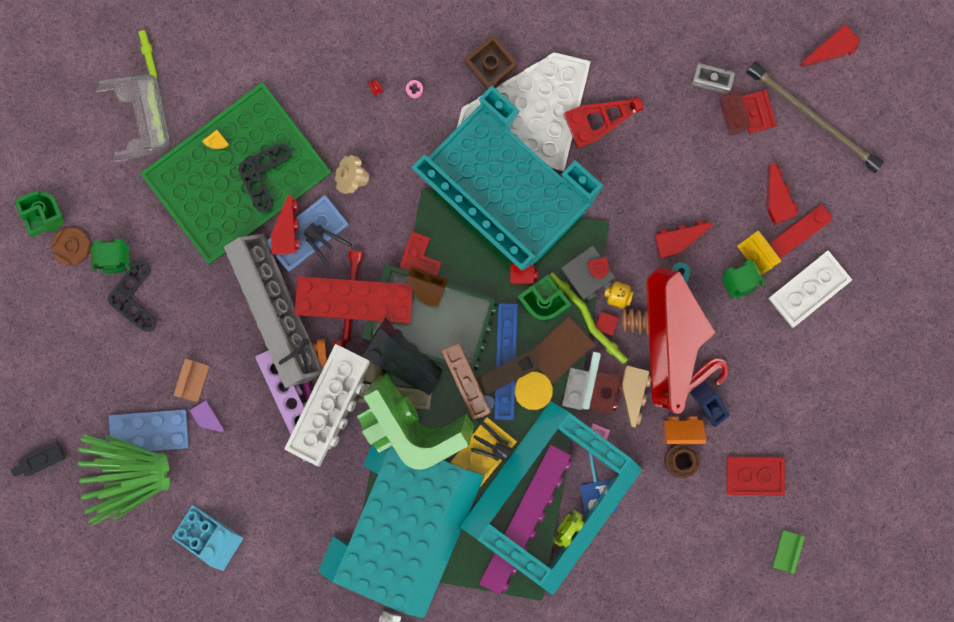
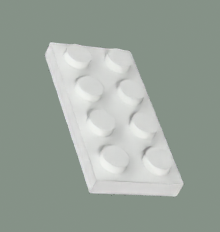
M826 251L768 299L791 328H794L851 282L852 279L832 254Z

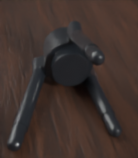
M312 223L304 231L303 235L307 237L305 241L312 246L326 266H329L328 261L314 243L321 241L329 249H333V246L323 238L324 234L352 247V243L324 229L320 224L316 226Z
M478 418L477 421L500 443L496 442L493 445L474 435L473 438L491 448L492 453L471 448V451L493 458L496 461H499V459L505 461L511 450V447L507 446L508 442L503 440L485 422Z

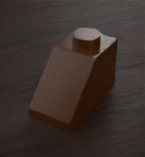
M411 267L407 280L419 301L428 306L438 307L448 279Z

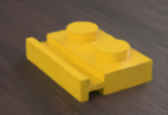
M759 230L737 246L747 260H752L753 263L757 264L762 275L781 262V259Z

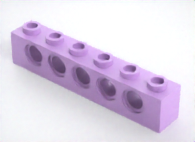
M268 350L255 356L287 428L290 434H292L296 426L295 420L302 414L307 402L303 403L300 397L303 393L299 385L291 386L285 392L280 390L279 385L282 381L279 373H272L271 368L274 363ZM291 398L297 400V407L295 409H290L287 405L288 400Z

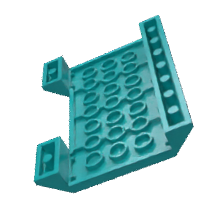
M491 86L479 98L480 105L429 157L424 154L411 168L522 271L536 263L592 206L604 186L576 160L562 173V177L557 174L509 130L520 110L497 89Z
M371 445L363 466L378 474L350 542L333 536L318 572L331 582L407 615L425 618L462 528L459 526L469 514L485 475L468 468L464 469L446 460H442L427 469H413L400 459L393 445L380 453L374 445Z

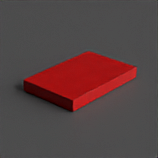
M726 457V495L785 496V457Z

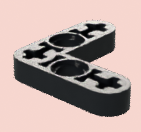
M285 144L276 145L241 162L238 167L239 174L256 209L261 213L269 212L273 207V203L260 174L290 159L291 151ZM279 149L287 150L285 153L286 157H275L277 162L274 163L270 153L273 152L275 156L279 154ZM263 156L270 158L268 166L260 165L259 161ZM248 165L249 167H252L250 172L253 177L255 175H257V177L250 179L246 172H242L245 169L244 166ZM255 181L261 184V189L258 192H253L250 189V185ZM263 192H265V195H262V197L265 201H269V203L266 204L267 208L264 209L263 207H259L261 201L259 197L255 199L254 196L261 195Z
M137 261L110 293L108 302L138 328L145 332H151L156 328V319L130 299L151 272L148 263ZM143 265H145L144 270L146 272L144 274L140 273L137 276L138 278H140L139 282L136 278L130 276L132 273L134 275L138 273V266L142 267ZM129 279H132L135 283L132 290H127L124 286L125 282ZM119 295H121L120 300L124 303H126L127 300L129 301V303L125 305L123 311L121 310V308L123 307L121 304H114V296L118 297ZM131 306H135L138 310L137 315L134 317H130L127 313L128 308ZM140 316L146 320L151 319L150 323L152 326L144 328V322L138 320L137 323L135 320Z

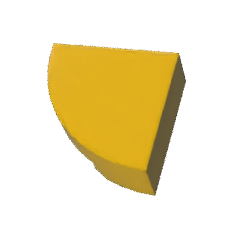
M218 130L202 141L212 149H224L229 146Z

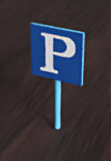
M589 452L594 483L580 485L585 516L611 481L610 479L597 482L593 455Z

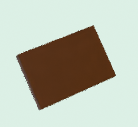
M568 316L531 353L539 367L538 369L553 384L595 344Z

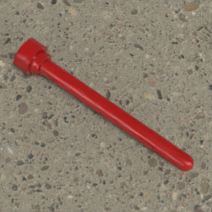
M349 251L348 258L351 263L349 280L357 281L358 266L361 264V260H363L364 252ZM350 319L344 320L342 340L345 343L350 341L352 320Z

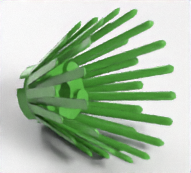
M84 434L85 438H80L84 443L93 444L91 449L79 447L78 450L80 452L101 455L103 458L108 459H95L94 462L79 461L78 466L104 467L102 468L104 473L128 472L79 479V483L118 480L105 483V489L81 496L82 500L98 497V499L109 497L105 502L85 509V514L97 510L98 515L88 520V523L93 522L92 526L120 511V513L114 516L113 520L119 519L159 491L168 490L170 478L166 477L169 465L165 453H155L111 435H105V437L113 442Z

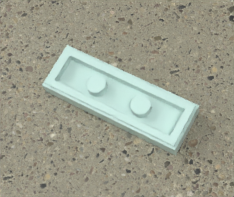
M597 352L592 353L588 371L590 373L582 405L584 410H588L590 407L601 356Z

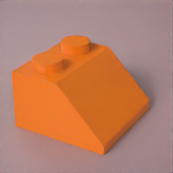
M667 417V421H663V444H706L703 420H698V417H686V421H679V417Z

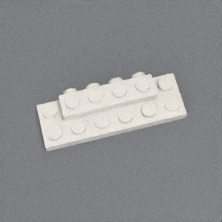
M335 344L286 444L285 450L320 467L328 449L338 444L339 437L337 435L340 429L343 430L348 423V419H346L348 412H352L356 407L357 402L354 400L357 394L360 395L365 388L363 377L371 361Z

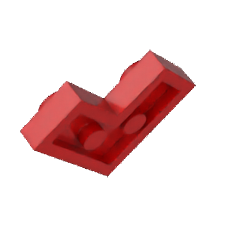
M411 232L399 269L410 271L411 267L438 275L442 262L424 256L430 240L429 237Z

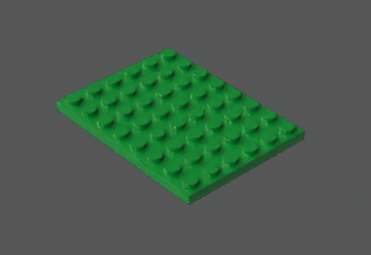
M262 82L140 174L206 262L211 265L226 253L224 246L239 237L251 235L279 214L288 195H292L294 200H297L332 173ZM218 130L229 146L224 149H212L202 141ZM285 144L291 151L290 159L260 174L273 203V207L269 212L261 213L256 209L239 174L238 167L241 162L276 145ZM281 148L279 149V154L275 156L273 152H271L270 155L272 156L274 163L277 162L275 157H286L285 153L287 152V150L284 151ZM263 156L259 161L260 165L268 166L270 158ZM244 166L245 169L242 172H246L250 179L257 177V175L252 176L250 172L252 167ZM256 181L250 185L251 191L258 192L261 189V184ZM263 192L261 195L254 196L255 199L259 197L261 201L259 207H263L264 209H266V204L269 203V201H265L262 197V195H265V192Z

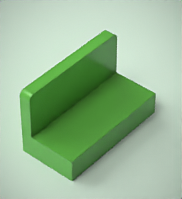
M782 530L772 567L794 574L805 536Z

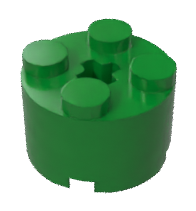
M114 239L108 243L102 240L93 241V246H91V270L97 273L98 269L102 270L103 274L123 273L124 268H127L128 271L131 269L130 246L125 244L123 239Z
M752 260L742 263V266L738 269L732 267L725 270V274L721 278L730 300H733L734 297L737 299L756 291L755 287L758 285L760 287L766 285L757 264L753 263Z

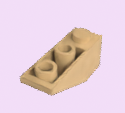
M625 366L621 388L630 427L635 428L636 424L639 425L641 422L642 413H639L640 407L645 405L647 395L644 394L645 387L650 385L651 376H648L649 371Z

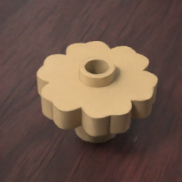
M353 155L345 156L340 161V167L337 168L335 181L337 182L336 189L339 192L345 194L353 193L358 187L365 186L368 183L369 173L361 167L362 161L359 157Z

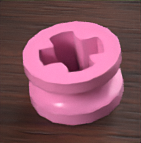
M417 80L410 81L406 86L407 95L411 98L420 97L423 93L422 84ZM413 85H417V88L420 89L419 92L416 91V94H412V90H409Z

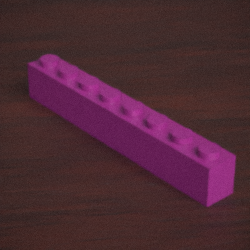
M552 445L548 446L504 533L506 537L525 551L528 549L525 546L528 539L532 540L537 531L534 528L537 522L541 523L546 514L543 511L546 504L550 505L555 496L552 494L554 488H559L562 483L563 477L561 475L563 471H567L572 463V460H570L571 455ZM494 552L479 584L500 595L502 591L506 592L510 584L508 578L510 574L514 575L517 569Z

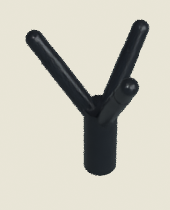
M303 339L299 348L280 360L279 364L281 365L297 354H301L305 370L308 372L309 365L305 351L310 341Z

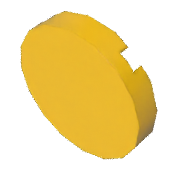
M531 372L517 380L515 397L522 407L529 410H538L550 402L553 387L545 375L539 372Z

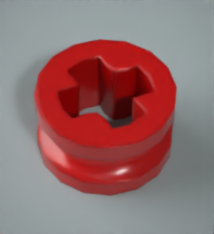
M373 78L372 82H367L375 97H377L378 93H384L376 78Z

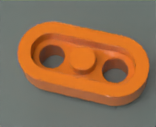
M317 339V343L313 344L316 355H318L322 368H324L328 360L325 339Z

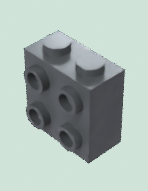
M594 246L560 269L582 301L586 298L588 301L598 295L596 291L601 287L605 290L614 284L612 280L615 276L610 269L604 278L596 279L591 276L587 261L601 258Z

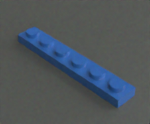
M498 303L496 368L516 358L518 304ZM515 381L495 391L494 419L514 420Z

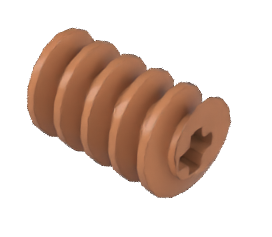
M623 308L621 327H623L624 333H626L628 328L631 329V333H634L637 328L639 334H642L645 329L646 334L649 335L648 312L645 311L642 316L641 310H637L634 315L633 309H630L628 314H626V310Z

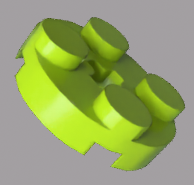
M576 510L572 511L573 515L568 514L556 530L559 532L558 537L554 536L553 542L560 547L565 546L567 548L573 540V534L576 531L579 532L584 525V522L581 520L582 514Z

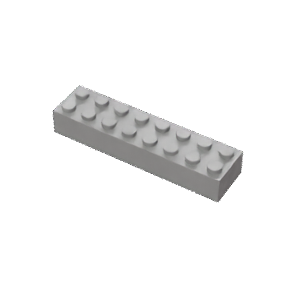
M264 234L239 237L224 246L227 258L230 260L234 274L240 283L242 292L247 299L249 308L254 315L257 327L261 331L265 345L271 354L284 387L288 388L307 383L320 376L323 368L300 316L294 315V302ZM303 339L310 341L305 351L309 365L308 372L305 370L301 354H297L281 365L279 364L280 360L299 348Z

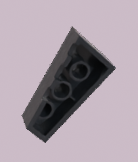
M385 317L367 344L362 357L430 395L438 384L443 370L426 354H422L412 341L409 342L403 337V333L398 328L395 329L391 326L390 321Z

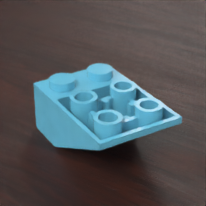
M194 505L191 506L172 536V539L205 563L224 571L244 538Z

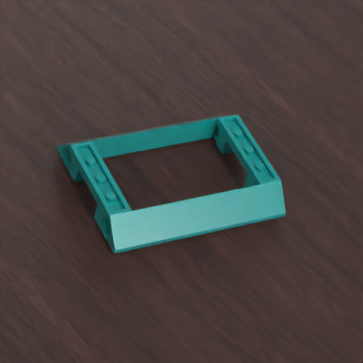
M550 401L459 527L551 595H554L643 469L571 413ZM559 429L561 434L575 441L599 459L603 465L618 474L613 476L583 518L584 525L579 532L576 531L573 534L571 544L567 548L564 546L551 565L547 567L489 523L554 433Z

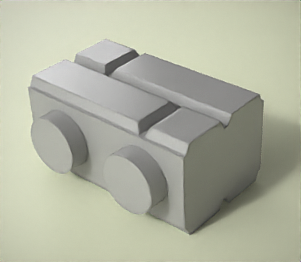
M698 63L694 70L691 85L728 95L731 91L735 72L728 70L725 72L724 69Z
M574 368L569 369L561 406L582 410L590 372Z

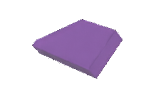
M207 400L190 410L199 427L220 432L225 431Z

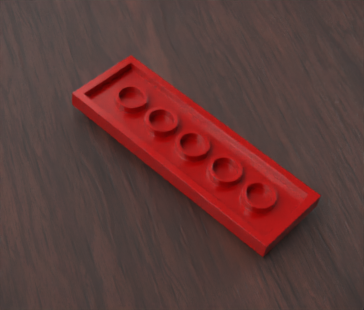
M297 276L294 315L382 322L386 317L391 323L411 324L413 289L410 284Z

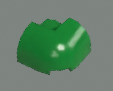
M35 191L14 200L19 215L23 219L31 238L48 230L52 233L63 225L64 220L61 211L52 195Z
M549 275L517 296L527 311L534 318L540 320L552 319L571 306L568 299L557 288Z

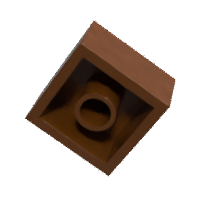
M494 35L464 58L466 67L486 90L491 86H497L518 67V63Z

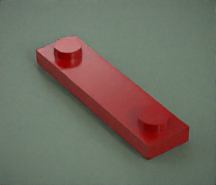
M821 204L770 242L769 245L781 259L832 221L833 218Z

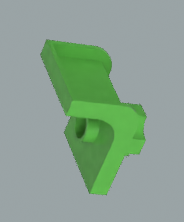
M388 372L375 378L364 395V399L369 407L360 411L357 417L370 445H374L379 453L393 445L400 459L407 466L420 470L427 469L469 446L475 425L468 413L439 428L423 426L418 422L419 417L415 407L407 397H402Z

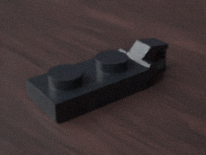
M58 441L22 457L18 461L20 465L10 470L13 477L22 473L26 477L66 458Z

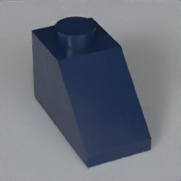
M705 381L690 392L696 404L714 427L730 416L718 394Z

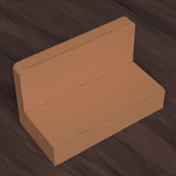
M185 359L173 396L198 402L209 366Z

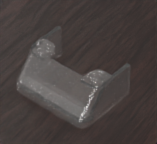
M146 74L98 81L95 92L114 90L115 96L120 102L133 103L140 137L131 140L127 145V150L113 152L109 158L110 162L141 158L164 150L169 145L170 138L159 85L153 75Z

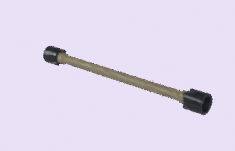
M755 61L748 69L746 74L757 82L760 80L768 84L777 93H780L783 98L799 108L800 111H803L806 116L826 129L833 137L837 138L845 146L847 145L850 150L860 156L861 160L864 161L863 165L873 173H876L883 165L884 161L873 152L869 154L856 146L854 142L852 143L850 139L848 140L845 135L833 128L831 124L829 125L827 121L825 122L822 117L808 108V106L806 107L804 103L802 104L800 100L798 101L795 96L783 89L781 85L779 86L777 82L775 83L766 73L767 70Z

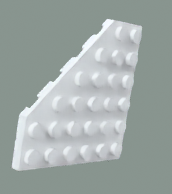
M552 53L495 89L520 110L509 130L553 170L563 172L572 141V135L563 113L580 107L591 61ZM479 98L462 107L457 127L480 105Z

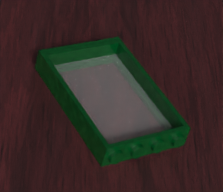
M385 264L379 282L409 284L407 280L409 271ZM446 284L438 307L428 306L419 301L413 291L411 324L390 322V325L395 329L398 328L403 333L402 336L409 342L412 341L422 354H426L432 361L444 365L448 364L441 350L460 342L473 371L478 370L481 359L477 357L479 351H484L486 341L483 338L485 333L489 334L492 322H489L491 314L495 315L498 304H495V298ZM367 321L362 339L370 341L382 322Z

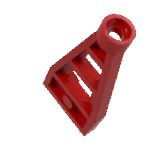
M636 96L630 100L583 105L564 112L563 115L578 149L597 141L632 114L642 111L643 104L641 99ZM617 107L621 116L614 121H610L606 110ZM599 113L603 118L604 124L599 129L593 131L587 120V115Z

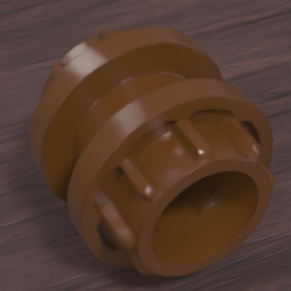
M676 444L667 450L664 464L671 475L687 478L697 472L700 466V456L692 446ZM684 452L688 455L689 464L686 468L679 469L676 466L675 458L678 454Z

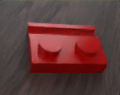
M766 90L738 98L749 134L777 126Z

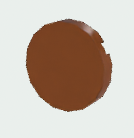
M74 227L60 230L52 241L54 257L66 265L82 263L88 257L91 250L88 236L82 230Z

